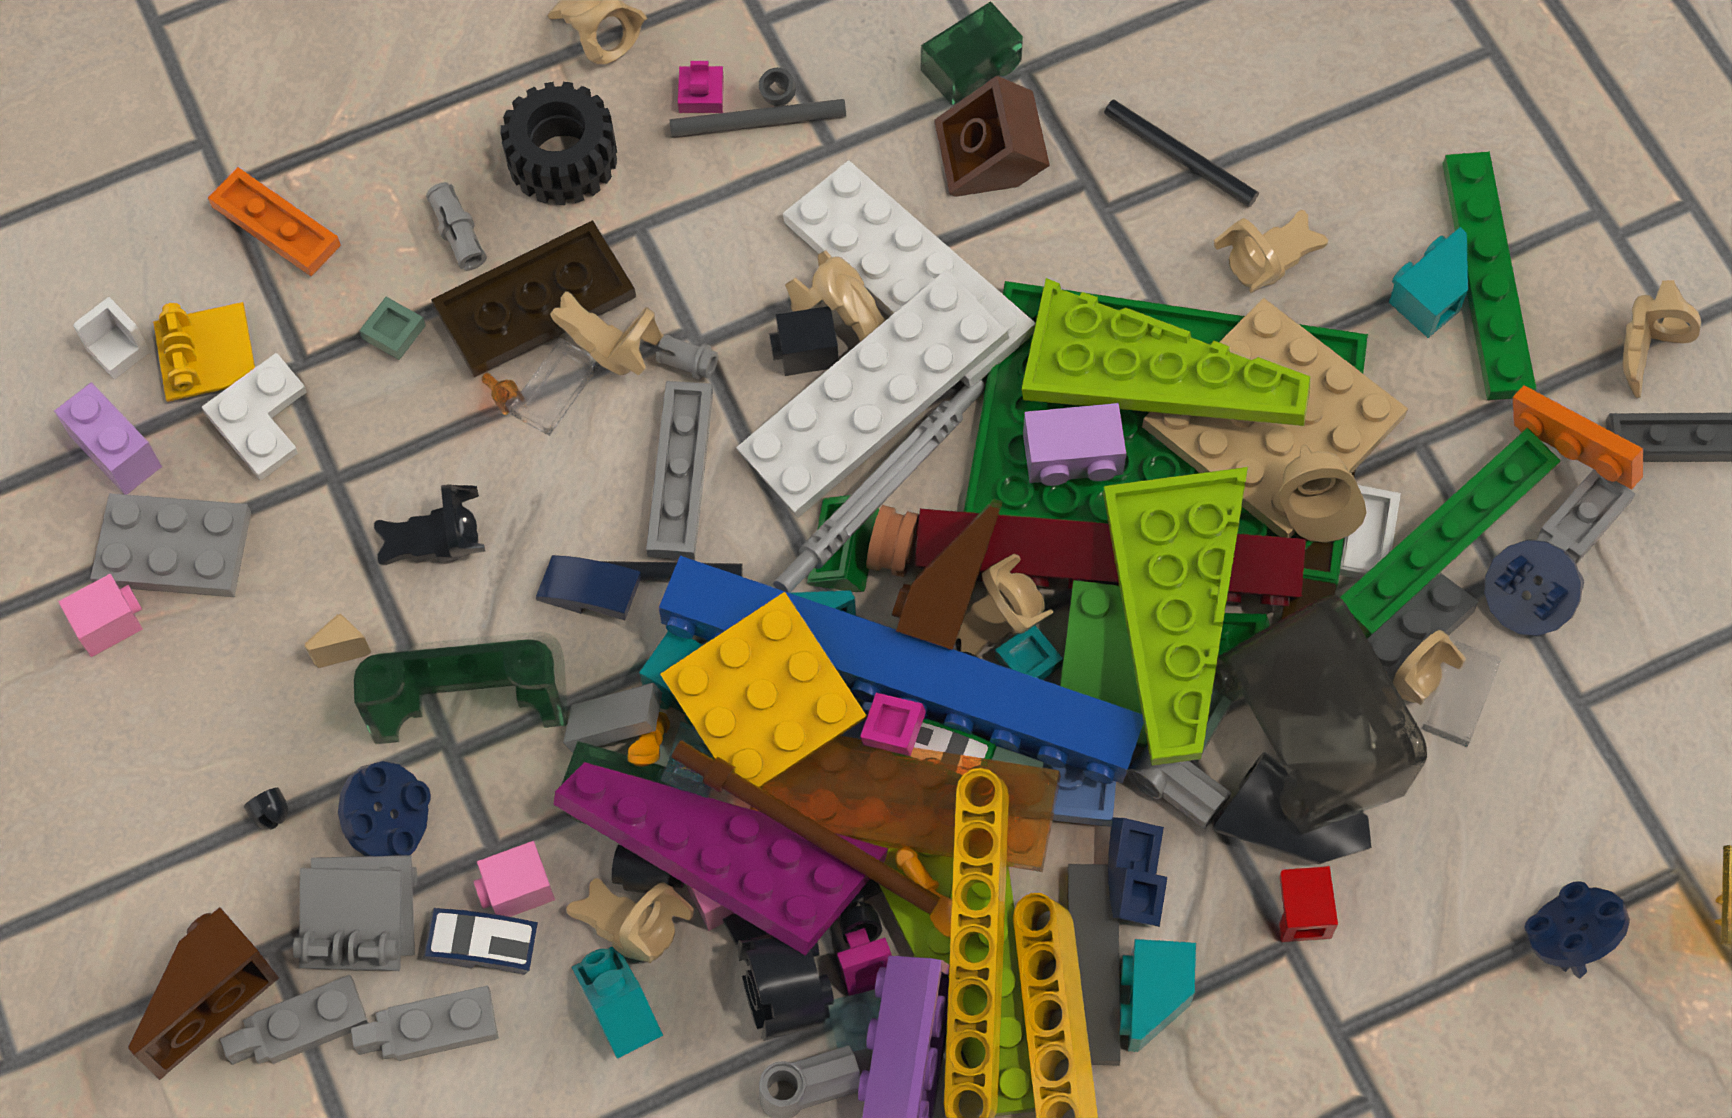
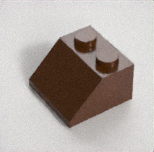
M995 76L934 119L950 195L957 197L1016 188L1050 166L1033 91L1002 77Z

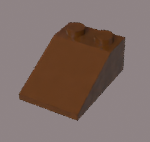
M993 499L917 575L911 585L903 584V587L899 590L891 615L900 619L896 629L897 632L953 650L1003 502Z
M221 907L212 914L206 913L198 917L187 929V935L178 942L128 1046L132 1054L159 1080L279 979L257 948Z

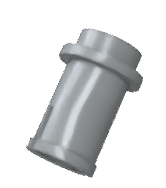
M667 334L662 337L658 347L666 350L664 353L656 352V361L658 363L691 372L692 377L698 380L702 377L710 378L717 365L718 353L712 351L710 345L704 343L699 347L675 339Z

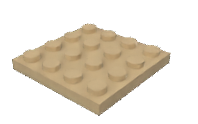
M1263 298L1219 343L1229 346L1231 353L1250 360L1260 357L1310 376V393L1305 425L1150 412L1143 419L1142 427L1199 473L1248 467L1242 507L1280 537L1291 538L1296 531L1291 526L1280 503L1279 491L1283 485L1284 471L1291 461L1300 456L1301 446L1307 445L1311 452L1321 451L1336 454L1352 474L1405 418L1408 408Z

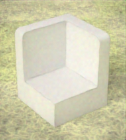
M110 297L106 298L73 324L86 350L114 380L151 352L137 325Z

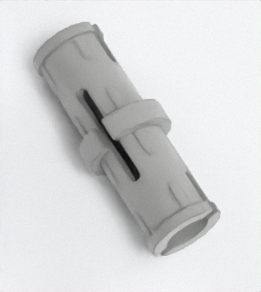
M447 182L434 185L428 190L426 197L438 218V230L441 237L450 243L460 269L464 268V270L469 271L480 267L486 261L487 256L474 233L475 224L471 215L468 212H464L452 184L449 185Z

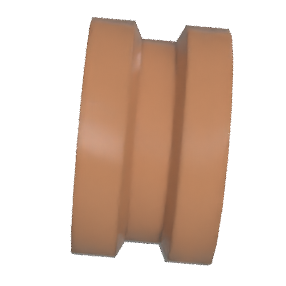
M881 506L869 543L866 561L867 569L880 571L882 568L891 570L892 575L905 578L908 569H904L905 564H911L917 542L918 513L907 511L905 515L896 513L894 507Z

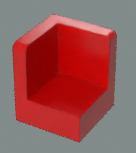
M1330 866L1282 870L1279 875L1284 910L1279 922L1281 942L1332 939L1338 926Z

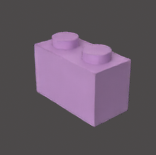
M92 382L54 410L68 435L123 494L127 495L162 467L149 442Z
M1119 403L1025 412L1023 438L1030 483L1042 482L1045 485L1054 486L1063 484L1070 479L1089 478L1093 481H1105L1113 478L1115 475H1123L1126 449Z

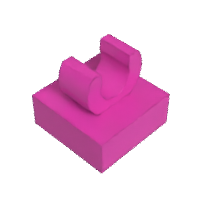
M690 61V66H679V113H723V66H709V61Z
M876 693L860 738L866 746L911 756L926 710L922 703Z
M865 928L845 934L850 949L837 953L843 982L849 998L874 990L879 968L887 967L888 956H892L886 938L870 942Z

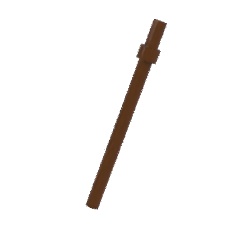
M682 740L677 744L671 758L704 777L703 783L719 793L724 789L927 914L931 915L940 900V897L736 774L734 772L736 767L722 758L717 757L713 760Z

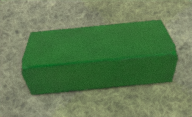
M851 495L823 498L817 530ZM879 508L820 569L814 568L809 573L807 583L810 586L842 591L851 590V592L865 591L869 569L866 568L867 554Z

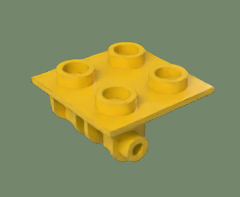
M243 302L190 314L181 309L179 304L168 303L162 307L159 320L153 321L167 402L227 389L255 368Z

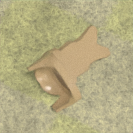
M560 0L547 15L549 19L562 18L566 23L571 24L574 29L579 31L583 50L587 58L595 64H608L623 56L636 42L641 26L647 19L641 10L628 6L621 0ZM607 17H616L621 22L623 28L621 42L611 50H604L598 44L596 31L602 20Z
M1305 210L1298 211L1285 226L1281 228L1273 227L1263 235L1249 220L1242 218L1214 239V247L1217 250L1232 245L1233 249L1229 256L1230 268L1244 286L1250 288V293L1263 286L1275 284L1285 275V270L1299 263L1301 257L1309 252L1322 249L1328 244V239L1325 235L1309 230L1308 214Z
M825 250L817 255L819 268L813 275L811 288H807L797 278L785 284L791 299V310L793 312L807 310L823 300L832 311L836 310L847 326L852 327L861 342L885 322L886 319L879 312L874 298L864 287V282L857 270L842 257H831Z
M1662 280L1655 300L1650 295H1641L1633 303L1632 321L1626 325L1622 365L1626 380L1635 398H1641L1643 375L1651 338L1684 344L1693 342L1700 334V315L1683 298L1674 280ZM1664 318L1662 324L1658 323L1657 320Z
M566 291L561 297L560 308H554L550 313L553 321L573 338L574 342L589 352L590 356L601 366L618 375H626L632 371L639 376L646 368L639 349L640 339L656 346L664 336L655 322V313L648 307H645L624 332L613 325H607L596 314L586 311L572 294Z
M1012 554L981 574L988 595L972 604L971 611L964 617L958 638L961 639V652H969L978 656L990 643H1000L1011 633L1014 635L1022 634L1054 613L1052 609L1043 612L1045 606L1043 596L1037 590L1036 584L1030 577L1022 573H1010L1021 560L1018 555Z
M1437 630L1426 638L1402 663L1396 672L1393 687L1388 692L1406 701L1422 705L1424 700L1440 684L1442 679L1441 663L1444 662L1460 669L1466 658L1450 641L1449 635L1442 630ZM1359 632L1343 634L1339 638L1338 644L1344 650L1352 653L1366 639Z
M598 878L590 882L588 898L571 902L566 907L567 913L571 917L586 922L595 928L597 935L612 942V947L621 955L649 963L658 959L673 942L675 928L672 917L676 916L690 921L694 914V908L674 891L673 887L665 882L654 886L636 904L628 897H618L613 894L602 880ZM655 901L654 908L650 907L649 905Z

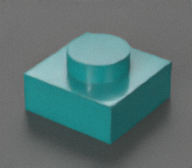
M1036 625L1022 634L1018 633L995 649V658L1003 667L1041 680L1063 665L1061 655Z

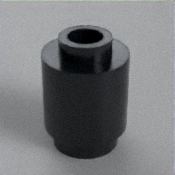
M617 845L612 864L613 884L623 885L625 891L647 893L654 886L662 882L673 887L674 891L675 888L684 887L685 883L622 845Z

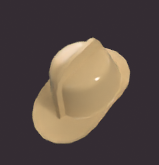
M1307 445L1301 446L1300 456L1291 461L1284 471L1283 485L1279 491L1280 503L1291 526L1298 535L1310 541L1330 542L1353 534L1363 524L1367 514L1365 500L1354 476L1336 454L1321 451L1311 452Z

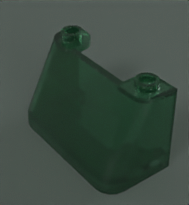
M528 632L394 645L383 648L360 662L354 675V703L375 744L399 742V730L403 723L411 717H423L422 695L516 686V700L519 708L529 706L534 708L540 714L544 728L567 726L568 710L564 655L559 641L546 632Z

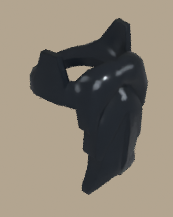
M441 485L443 507L432 510L430 515L413 516L407 522L400 523L376 520L374 522V530L384 541L382 548L377 554L378 563L380 565H388L403 559H413L419 562L434 558L438 562H453L468 554L486 552L484 544L478 543L477 523L473 513L462 506V502L479 497L477 486Z

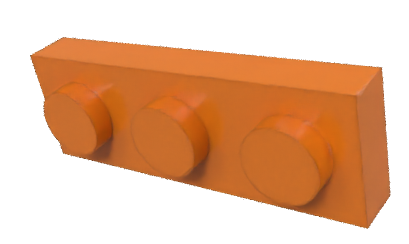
M239 167L208 197L212 208L311 277L341 246L337 235Z
M1525 385L1512 397L1514 426L1521 432L1528 428L1541 441L1556 448L1567 459L1578 460L1595 469L1604 479L1611 482L1617 481L1631 490L1643 478V448Z

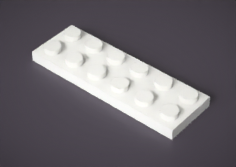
M849 160L783 213L784 223L817 253L820 254L826 250L831 257H842L854 267L862 278L864 287L874 298L876 305L889 317L948 268L1000 322L1009 334V339L961 379L969 388L979 382L999 362L1001 363L1034 334L1036 323Z
M947 268L736 448L777 496L799 518L1009 339L1008 331Z

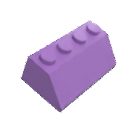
M888 956L887 967L879 968L875 983V997L881 998L878 1019H871L867 1032V1049L873 1050L870 1071L863 1070L858 1088V1100L865 1102L862 1118L934 1117L947 1034L949 964L943 960Z

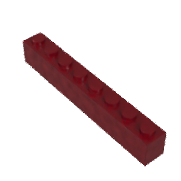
M920 508L915 566L925 568L979 513ZM998 515L977 581L983 582L981 574L985 570L1012 554H1016L1021 560L1010 573L1026 574L1034 581L1036 586L1049 587V578L1069 580L1068 589L1073 588L1074 580L1092 583H1116V586H1119L1109 524ZM1237 534L1227 602L1241 603V594L1261 595L1260 604L1289 607L1290 597H1302L1306 539Z

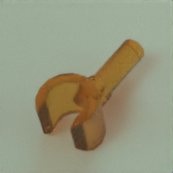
M485 373L482 376V382L492 390L491 396L502 414L508 415L510 413L505 405L507 400L515 397L519 398L522 403L525 401L523 394L514 381L506 379L499 382L490 373Z

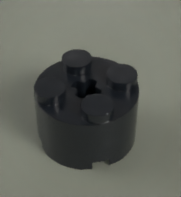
M769 933L738 941L739 961L749 960L751 970L746 971V975L742 976L756 1028H763L761 1036L763 1041L822 1026L825 1024V1020L830 1018L828 1005L834 1004V996L827 974L818 975L814 957L820 955L818 941L806 956Z

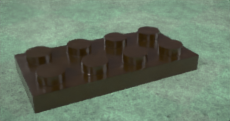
M592 220L432 298L431 301L436 313L475 378L565 333L566 331L555 323L550 315L554 308H560L561 297L565 291L572 294L586 311L597 316L636 298V292L633 284Z

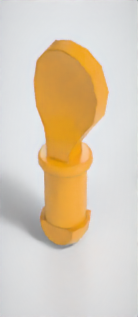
M659 712L654 732L639 735V740L629 747L628 762L635 766L644 767L659 761V746L663 741L664 733H667L670 728V720L665 713Z
M909 847L898 849L895 855L898 869H902L906 877L940 897L938 904L929 917L935 928L945 937L950 938L952 899L937 892L936 889L939 887L938 881L933 880L918 859L919 855Z

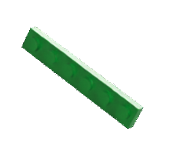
M1490 151L1445 155L1442 165L1454 228L1456 231L1461 227L1467 233V297L1487 401L1513 399L1512 397L1523 385L1534 391L1537 388Z
M1526 428L1334 603L1333 607L1367 640L1548 475L1561 460Z

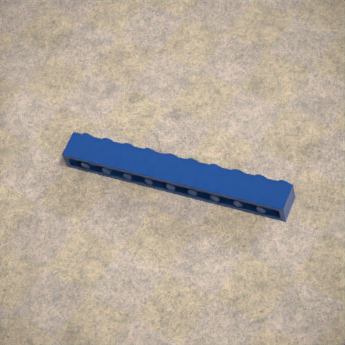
M680 556L659 605L661 624L666 625V629L681 638L692 639L695 635L711 641L785 591ZM786 592L856 698L873 703L875 694L880 693L922 703L926 710L925 715L943 721L944 726L968 734L975 732L990 738L991 743L1010 751H1018L1021 748L1036 753L1040 761L1050 766L1063 768L1067 764L1085 770L1084 774L1096 782L1111 784L1113 781L1123 784L1144 723L1142 714L963 652L951 650L897 632L896 629Z

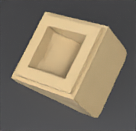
M341 613L330 620L304 645L311 660L318 668L361 658L371 653L365 637Z

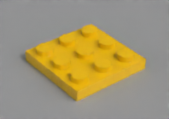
M786 592L763 605L660 674L715 759L720 757L735 766L734 772L760 788L867 718V715Z

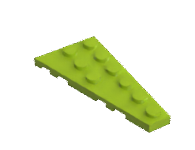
M1045 279L1022 385L1023 400L1083 406L1119 403V409L1305 425L1310 393V376L1260 357L1250 360L1231 353L1230 347L1214 340L1211 345L1191 338L1190 331L1128 308L1121 310L1113 309L1098 303V297L1085 292L1078 296L1062 290L1060 283Z
M1248 467L1104 486L1103 496L1151 766L1202 758Z
M955 815L852 829L855 839L888 848L884 863L904 876L906 875L902 869L899 870L896 865V852L902 847H909L919 855L918 859L933 880L938 881L939 887L936 889L937 892L952 899ZM987 831L977 832L969 841V852L972 857L977 859L987 856L993 847V838ZM1008 859L1006 862L998 1107L995 1117L1035 1111L1013 922L1015 907ZM984 882L972 885L967 893V903L970 908L975 911L982 910L989 904L991 900L989 886ZM878 884L913 956L939 959L949 964L950 938L945 937L935 928L929 914ZM974 934L969 937L965 944V954L971 962H980L988 955L989 942L983 934ZM979 985L970 987L964 993L963 1006L971 1015H978L983 1012L987 1005V994ZM970 1038L965 1041L961 1048V1052L969 1067L976 1068L981 1065L986 1054L985 1047L977 1038Z

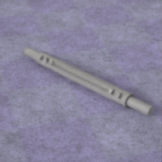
M980 380L971 388L964 385L950 401H942L800 547V555L773 582L774 587L791 593L814 568L820 569L963 420L962 414L985 391L986 386L984 382Z

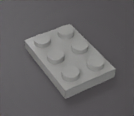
M109 493L90 579L92 582H95L111 574L120 588L129 585L131 589L235 597L251 510L248 504Z

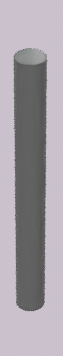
M844 99L669 119L671 137L846 116V106Z

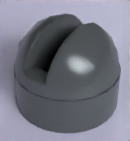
M777 67L767 70L761 76L759 90L765 101L776 107L785 106L795 96L796 84L786 69ZM774 82L784 91L782 95H778L770 88Z

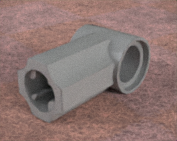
M1148 745L1131 764L1126 773L1129 780L1140 791L1154 799L1164 798L1203 829L1217 817L1231 795L1230 791L1192 764L1191 761L1151 766Z
M850 1045L793 1063L781 1061L769 1065L763 1071L759 1081L760 1105L764 1112L772 1118H792L802 1109L857 1093L860 1071ZM786 1081L791 1083L797 1092L792 1098L781 1101L773 1098L768 1090L772 1084Z

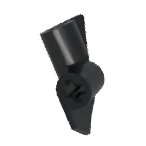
M1263 752L1250 767L1239 784L1238 788L1240 790L1213 825L1215 832L1317 864L1372 848L1369 819L1366 814L1327 786L1311 780L1305 782L1266 752Z

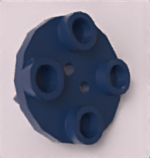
M1529 539L1507 546L1493 559L1485 575L1484 594L1490 612L1504 627L1518 634L1540 636L1560 629L1573 618L1581 602L1584 579L1578 570L1577 564L1564 549L1547 541ZM1537 576H1541L1543 579L1541 585L1535 581ZM1525 591H1529L1531 593V598L1529 600L1525 599L1523 596Z
M381 761L361 766L348 777L339 796L338 816L345 839L349 841L355 850L364 856L411 855L416 851L427 829L428 805L431 800L430 789L423 781L417 780L414 774L400 764ZM374 804L377 806V811L374 809Z
M1576 881L1565 885L1557 897L1542 906L1537 914L1531 916L1526 921L1524 928L1534 953L1543 962L1558 966L1565 972L1571 968L1573 974L1580 979L1587 973L1585 964L1600 960L1616 949L1627 934L1630 918L1623 900L1615 893L1597 887L1589 888L1585 882Z

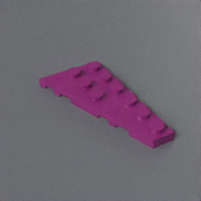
M584 762L555 791L553 805L805 956L870 880L867 876L762 812ZM837 834L881 862H885L888 848Z

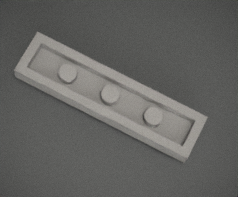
M666 381L646 547L648 557L679 559L680 556L695 560L713 400V386L710 383Z

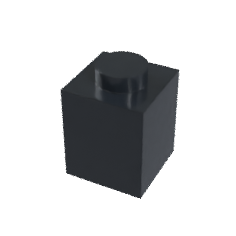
M829 306L776 314L777 332L769 333L773 361L782 359L785 376L827 370L839 361L838 343Z

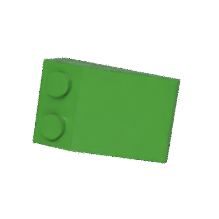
M1074 580L1060 686L1142 714L1120 586ZM1144 723L1136 744L1138 747H1146L1148 745Z

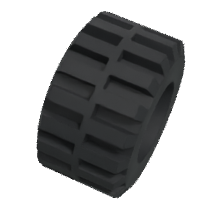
M563 81L562 86L557 87L554 86V82L544 83L545 88L537 90L534 86L526 90L527 97L522 98L518 96L512 102L514 110H506L503 116L505 125H501L500 134L511 178L516 186L521 185V190L524 194L530 197L536 193L537 201L547 204L549 199H555L556 205H566V200L573 198L575 203L584 201L583 195L589 192L594 196L600 191L599 183L607 184L612 177L611 169H616V153L618 152L609 109L604 107V102L598 95L591 97L590 89L581 86L576 90L572 82ZM557 136H572L580 139L575 145L562 151H547L539 148L544 142Z

